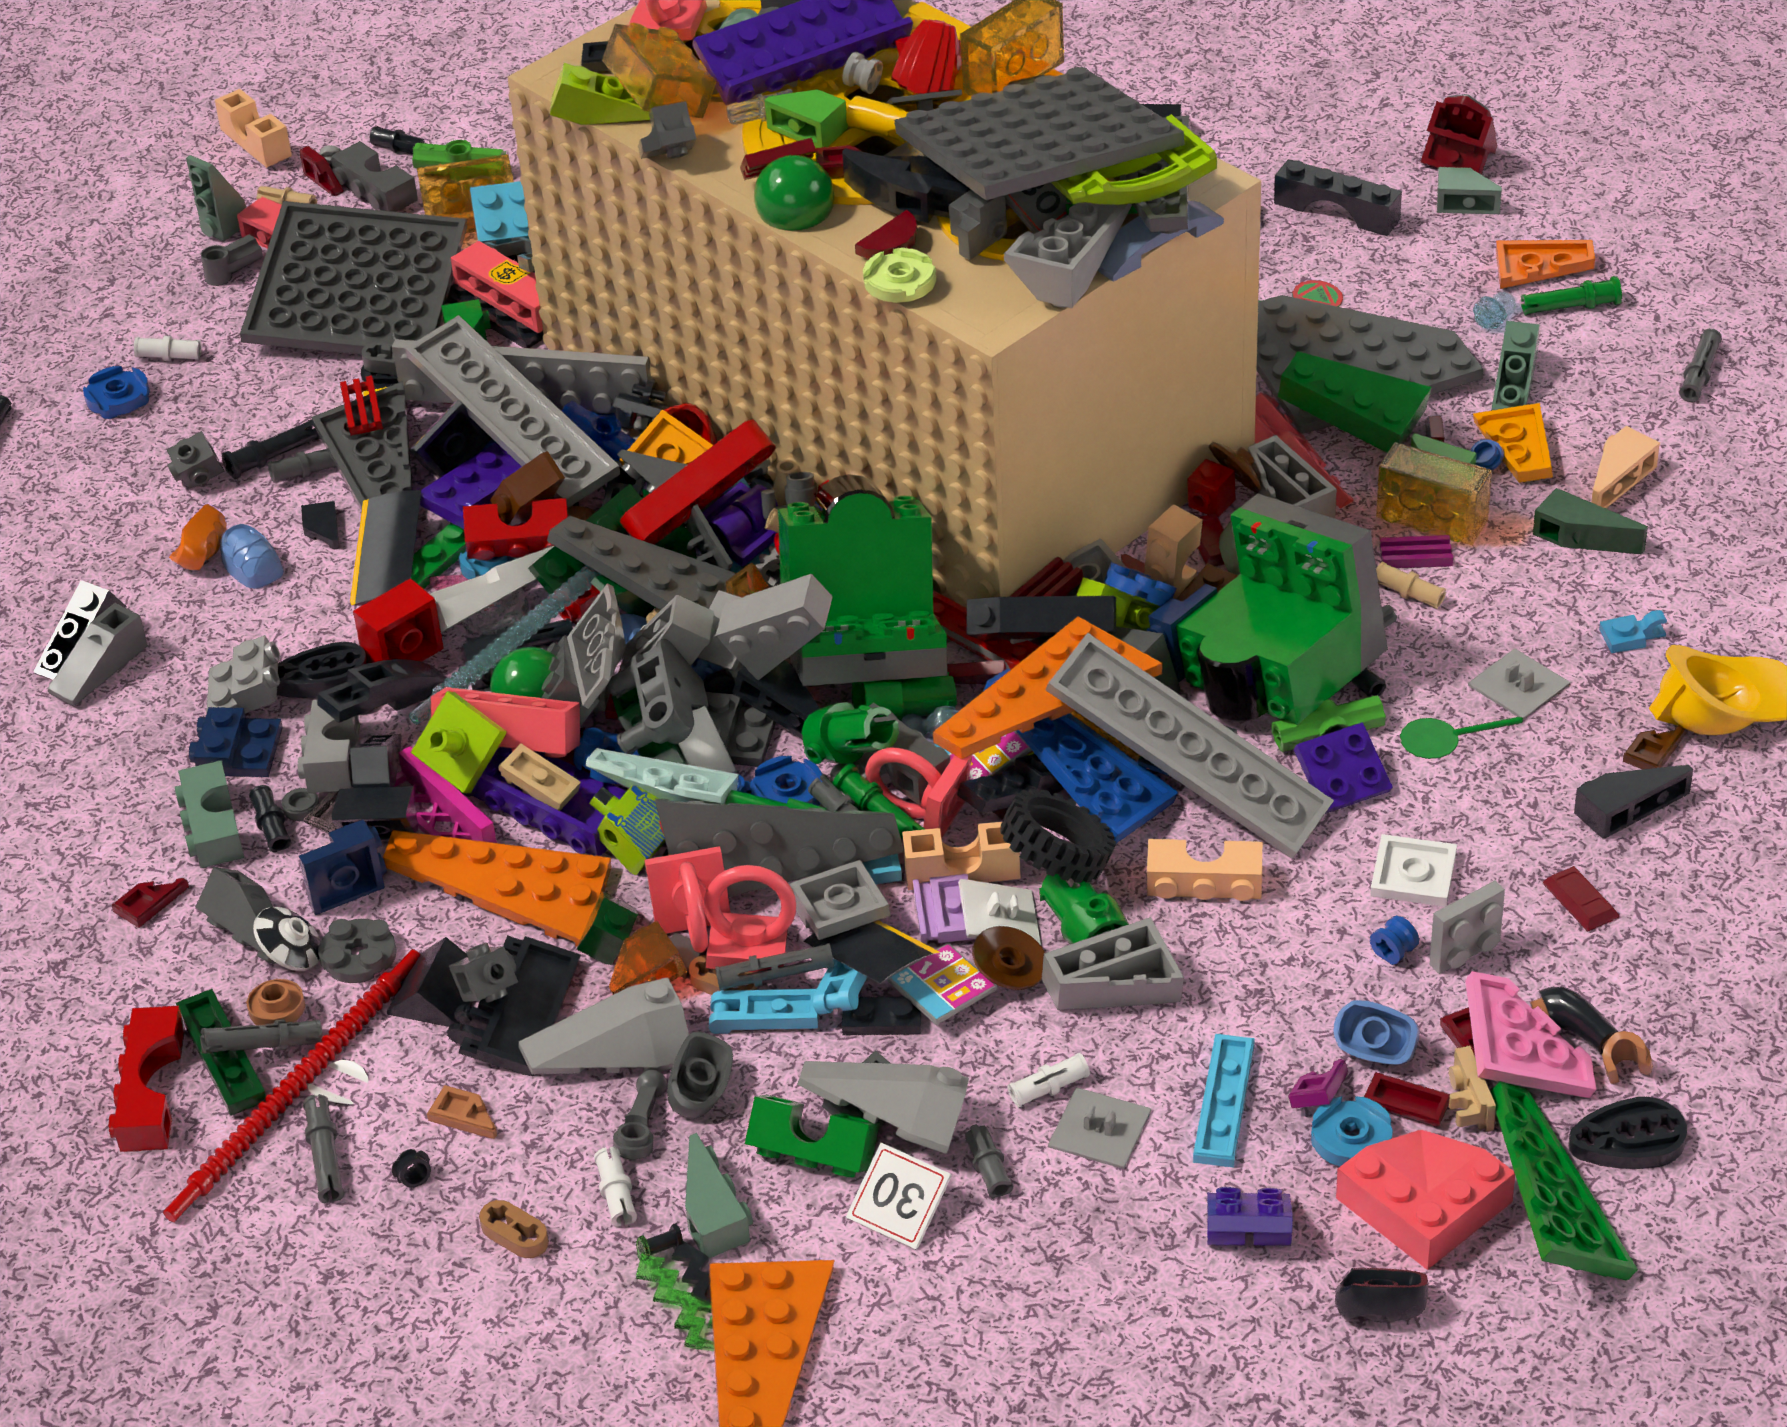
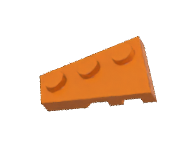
M1496 240V259L1500 289L1587 271L1595 267L1593 240Z

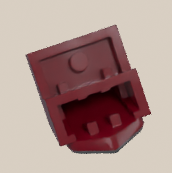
M1469 94L1447 96L1443 103L1436 101L1426 130L1430 134L1420 162L1436 168H1471L1482 175L1489 153L1495 154L1498 147L1493 122L1494 118H1492L1491 111Z

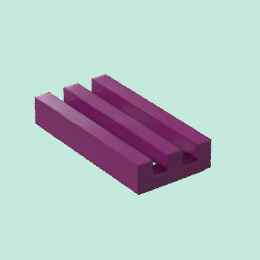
M1449 535L1380 537L1381 561L1391 567L1453 566V554L1451 553L1452 548Z

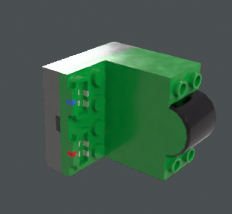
M847 474L835 477L824 484L816 495L814 506L809 507L808 503L794 502L789 503L787 508L778 509L780 583L783 584L812 574L833 596L825 629L789 656L803 686L947 676V634L933 614L932 517L919 500H915V497L896 496L893 498L894 501L889 502L873 481L864 476Z
M1257 493L1230 514L1240 575L1176 625L1186 682L1204 690L1206 705L1212 714L1232 722H1246L1269 714L1282 720L1287 719L1298 725L1325 700L1331 698L1388 650L1371 530Z

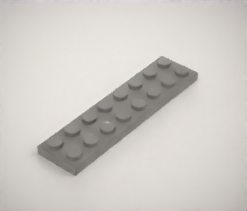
M459 315L405 348L407 357L454 402L460 400L466 406L469 417L521 466H524L541 453L548 451L565 477L553 497L555 499L566 498L567 508L620 475L619 465Z
M395 339L392 345V352L398 382L403 381L406 400L454 403L407 357L405 348L416 341ZM492 346L561 411L591 413L593 411L597 414L615 413L616 415L617 407L613 406L615 396L623 392L643 398L641 395L632 393L633 385L638 384L646 387L648 379L651 378L649 357ZM637 414V416L639 417H649L643 414Z
M1089 633L1081 640L1045 689L1292 859L1334 801Z

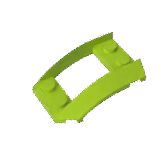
M1171 114L1166 117V120L1184 131L1185 145L1051 183L1073 204L1079 202L1107 205L1141 203L1174 193L1217 169V155L1215 150ZM1161 159L1170 165L1140 178L1124 181L1106 180V178L1118 177L1123 174L1127 175L1144 169Z

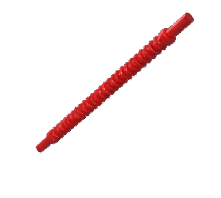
M410 950L390 972H384L377 979L376 984L371 985L370 991L363 994V999L357 1000V1006H351L349 1009L350 1013H345L342 1017L343 1020L336 1022V1028H330L329 1035H324L322 1042L315 1044V1050H309L308 1057H303L301 1064L294 1066V1072H289L287 1079L280 1081V1087H274L273 1094L266 1095V1102H260L258 1109L252 1110L251 1117L244 1119V1125H238L236 1128L237 1132L230 1133V1140H224L222 1148L215 1149V1156H208V1163L201 1164L200 1171H194L188 1177V1185L163 1210L164 1216L169 1221L175 1222L199 1196H206L213 1189V1182L218 1183L220 1181V1174H227V1167H233L235 1159L242 1158V1151H249V1143L255 1144L257 1136L264 1135V1128L269 1129L272 1125L271 1121L278 1120V1113H284L286 1111L285 1106L292 1105V1098H299L300 1091L307 1089V1083H313L314 1076H319L321 1069L327 1068L328 1061H333L335 1054H340L342 1047L348 1046L349 1039H354L356 1032L362 1031V1025L369 1023V1017H375L376 1010H382L383 1003H388L390 997L395 996L401 988V982L421 955L417 950Z

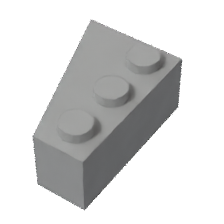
M1277 435L1248 447V452L1255 459L1251 467L1255 471L1262 488L1258 494L1335 518L1337 489Z
M812 574L724 603L715 636L759 680L825 629L833 596Z
M1151 917L1044 953L1042 981L1057 1010L1181 1002L1184 977Z

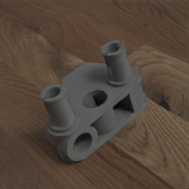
M661 639L657 642L656 647L644 654H635L631 659V666L612 676L607 684L610 693L616 696L617 699L637 688L642 722L617 736L620 748L624 753L627 752V754L632 755L635 751L652 741L659 744H664L667 741L670 744H677L688 738L694 726L692 711L703 706L709 707L703 680L669 640Z

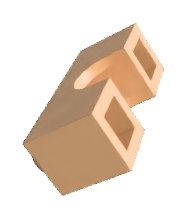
M241 89L215 99L220 129L266 168L292 156L287 127L272 114L260 118L255 100Z
M1173 504L1148 527L1144 573L1150 575L1153 580H1159L1176 587L1173 598L1177 599L1197 576V570L1185 565L1191 553L1200 546L1202 519Z
M1002 822L978 824L977 838L971 844L964 847H950L944 844L941 839L940 828L902 832L908 890H913V879H918L919 883L930 882L931 877L967 874L968 880L979 882L1021 879L1020 852H1013L1009 848L1011 844L1005 843L1004 835L1000 832Z
M1148 839L1147 896H1158L1164 899L1172 897H1196L1202 900L1210 898H1235L1240 901L1261 899L1263 842L1224 841V852L1220 858L1211 862H1200L1188 855L1186 840Z

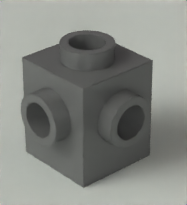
M202 431L189 438L182 439L176 445L166 449L172 461L167 464L176 482L182 479L188 489L204 485L213 477L225 472L214 448Z
M488 943L479 944L466 951L468 957L449 965L463 1002L480 1001L484 998L486 1002L497 1000L508 994L507 987L518 982L514 973L516 971L515 961L512 955L505 951L504 946L489 947Z

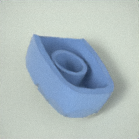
M238 524L223 533L220 540L222 563L227 572L238 582L248 588L256 589L281 578L284 573L281 561L272 545L260 532L249 525Z
M1353 1000L1345 1005L1338 1012L1333 1028L1335 1040L1341 1050L1361 1059L1393 1065L1405 1064L1413 1058L1420 1035L1419 1026L1411 1017L1390 1007L1361 1000Z

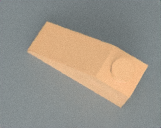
M1625 426L1615 435H1611L1603 447V455L1593 487L1591 503L1603 508L1609 507L1657 467L1660 442L1628 426Z

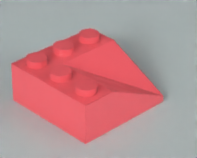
M1417 1130L1366 1146L1337 1169L1336 1199L1428 1270L1513 1202L1515 1173L1483 1148L1425 1130Z

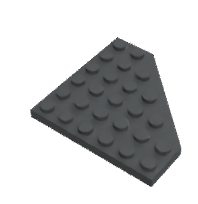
M1285 295L1258 302L1256 370L1301 434L1333 425L1277 397L1281 375L1297 351L1432 387L1430 395L1483 379L1482 366L1455 331Z

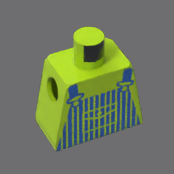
M631 786L619 800L602 787L589 803L605 816L597 828L600 841L631 874L637 876L645 866V859H651L666 842L660 827V818L655 799L659 798L638 786Z

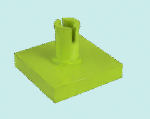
M447 691L410 753L461 792L471 793L507 731L458 694Z

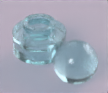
M1499 292L1493 298L1483 296L1473 307L1474 318L1483 328L1497 329L1505 321L1507 315L1515 311L1516 300L1508 292Z
M942 706L936 708L934 713L930 714L927 719H923L917 714H908L902 717L901 722L909 728L921 732L923 736L927 733L933 736V731L958 711L952 706Z

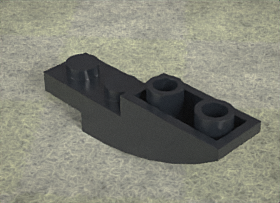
M847 148L842 152L844 182L855 192L877 206L898 215L908 210L915 216L916 220L929 223L934 215L950 219L949 205L971 190L961 182L911 172V162Z
M409 659L377 661L349 669L347 682L318 693L317 705L340 723L385 704L390 705L396 711L430 698L446 687L453 688L454 682L434 666L421 661Z
M1033 753L1032 755L1016 758L1012 771H1004L1003 773L981 776L977 779L961 782L957 795L980 813L993 812L1003 820L1013 799L1022 790L1036 789L1039 793L1041 790H1047L1053 796L1054 793H1059L1064 788L1037 755Z

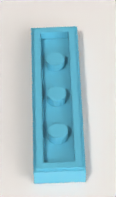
M1215 1034L1193 1152V1163L1234 1168L1255 1038Z

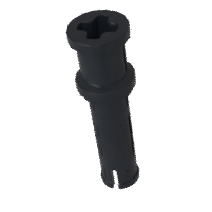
M312 419L261 442L251 440L241 449L234 452H223L221 457L226 472L236 480L241 477V473L255 467L259 469L265 467L269 459L313 440L320 439L316 429L312 428L314 426Z

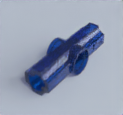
M573 400L564 405L562 412L613 460L619 461L620 457L617 454L621 450H628L636 441L621 431L622 425L617 418L609 415L597 416Z

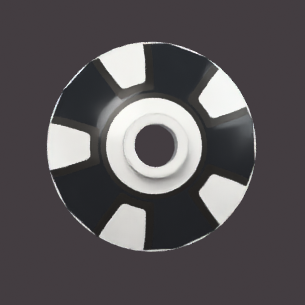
M269 907L262 910L255 918L253 930L256 941L263 952L277 964L295 971H306L313 968L320 961L318 953L321 942L320 937L313 926L301 915L286 908Z

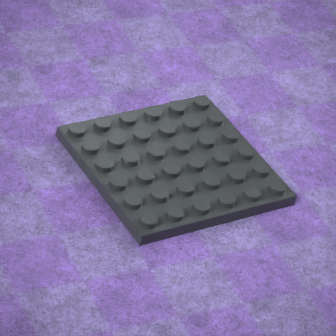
M1074 67L1067 70L1066 74L1055 77L1050 75L1036 78L1035 82L1026 85H1007L1003 88V91L992 94L977 93L970 100L962 102H944L939 105V108L933 110H914L907 113L906 117L894 120L896 134L985 200L1185 145L1184 131L1085 67Z
M283 201L240 331L241 343L362 355L363 347L369 343H394L395 339L414 341L421 339L440 327L443 316L441 306L446 305L453 280L451 257L461 252L467 230L466 219Z

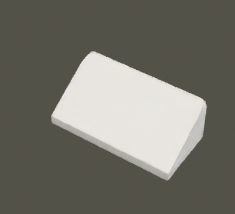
M706 706L693 710L694 726L688 738L678 743L688 765L730 773L737 772Z

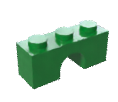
M768 1094L754 1096L744 1144L757 1147V1154L770 1158H780L781 1153L794 1156L795 1164L811 1168H817L818 1163L833 1166L832 1173L845 1177L855 1178L856 1172L868 1171L874 1154L880 1122L874 1124L864 1118L844 1113L830 1115L825 1135L820 1140H816L807 1135L802 1126L804 1103Z

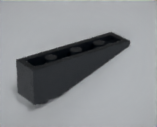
M1034 596L967 599V635L982 641L1053 637L1076 617L1086 620L1107 633L1116 632L1115 596Z

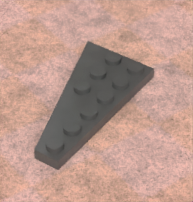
M403 381L376 391L383 429L350 436L344 404L311 417L318 435L361 512L364 500L387 493L413 490L406 396ZM366 395L363 399L369 424L374 422L370 396ZM356 399L351 401L355 426L361 425Z
M572 516L567 517L549 530L547 539L549 543L660 610L676 595L709 609L718 590L741 598L753 594L752 588L755 579Z

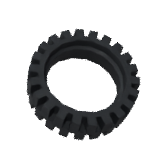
M1030 789L1029 791L1022 790L1020 793H1017L1001 823L1000 832L1004 835L1005 843L1011 844L1009 848L1013 852H1021L1019 857L1025 862L1029 860L1034 862L1032 866L1040 870L1042 867L1046 869V874L1053 877L1055 874H1059L1060 879L1066 881L1070 877L1077 883H1081L1082 880L1087 883L1098 879L1116 846L1113 833L1108 832L1110 828L1106 823H1100L1101 818L1096 814H1088L1090 810L1085 806L1080 808L1076 806V801L1070 798L1068 801L1063 800V795L1057 793L1051 796L1047 790H1041L1039 793L1036 789ZM1044 828H1047V829H1049V830H1051V831H1054V832H1056V833L1062 835L1063 837H1065L1066 839H1068V840L1071 841L1072 843H1069V842H1067V841H1065V840H1062V839H1060V838L1054 836L1053 834H1051L1050 832H1048V831L1045 830Z

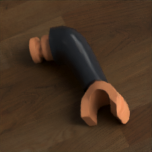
M1548 987L1539 990L1540 998L1530 1002L1532 1009L1538 1006L1562 1030L1572 1031L1602 1054L1606 1074L1611 1084L1620 1082L1615 1066L1623 1060L1637 1062L1640 1073L1648 1076L1652 1073L1653 1063L1651 1054L1641 1037L1633 1032H1619L1588 1000L1576 991L1566 987Z

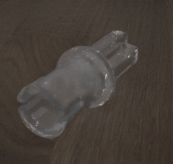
M787 89L765 96L757 94L755 99L729 105L726 108L727 118L733 125L757 119L767 121L764 100L769 96L793 93V91Z

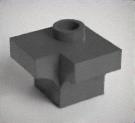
M686 101L651 108L649 113L652 127L651 133L641 138L638 144L641 159L667 154L668 159L688 155V150L693 148L697 138L694 125H692Z
M969 190L949 205L951 234L958 237L959 255L966 259H973L1007 234L1005 195L985 200L973 190Z

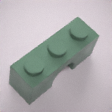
M222 761L178 770L181 785L174 788L179 808L186 806V810L180 811L184 832L192 831V834L185 836L190 857H198L200 868L244 858Z

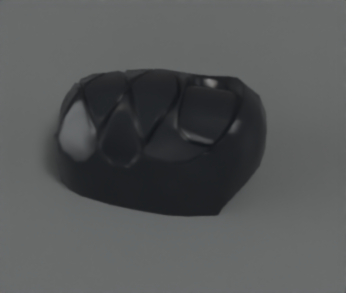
M1351 1268L1349 1274L1335 1290V1304L1338 1312L1346 1321L1355 1317L1368 1318L1371 1321L1380 1323L1411 1319L1422 1314L1426 1308L1428 1278L1424 1273L1411 1270Z

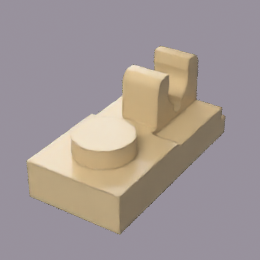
M521 743L499 765L501 776L505 778L507 783H514L523 789V793L529 794L559 811L580 788L581 782Z
M1471 1046L1456 1048L1454 1066L1449 1067V1079L1454 1090L1460 1089V1091L1450 1094L1449 1108L1450 1110L1465 1109L1456 1111V1125L1458 1127H1465L1477 1124L1479 1130L1492 1131L1494 1130L1496 1104L1485 1079L1478 1077L1476 1058Z

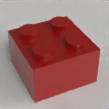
M411 578L353 610L359 645L365 650L368 663L392 659H409L422 662L444 649L435 598Z

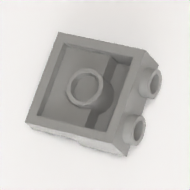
M265 635L253 640L244 641L240 645L233 647L232 660L221 662L209 668L207 710L208 707L244 708V712L248 713L276 702L277 686L280 684L278 662L281 660L277 645L274 642H269Z
M861 860L790 883L796 898L797 914L806 928L811 927L819 940L890 916L888 902Z

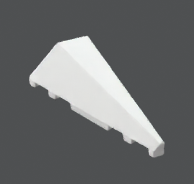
M554 546L495 566L484 575L430 593L436 601L441 633L536 580L528 568Z

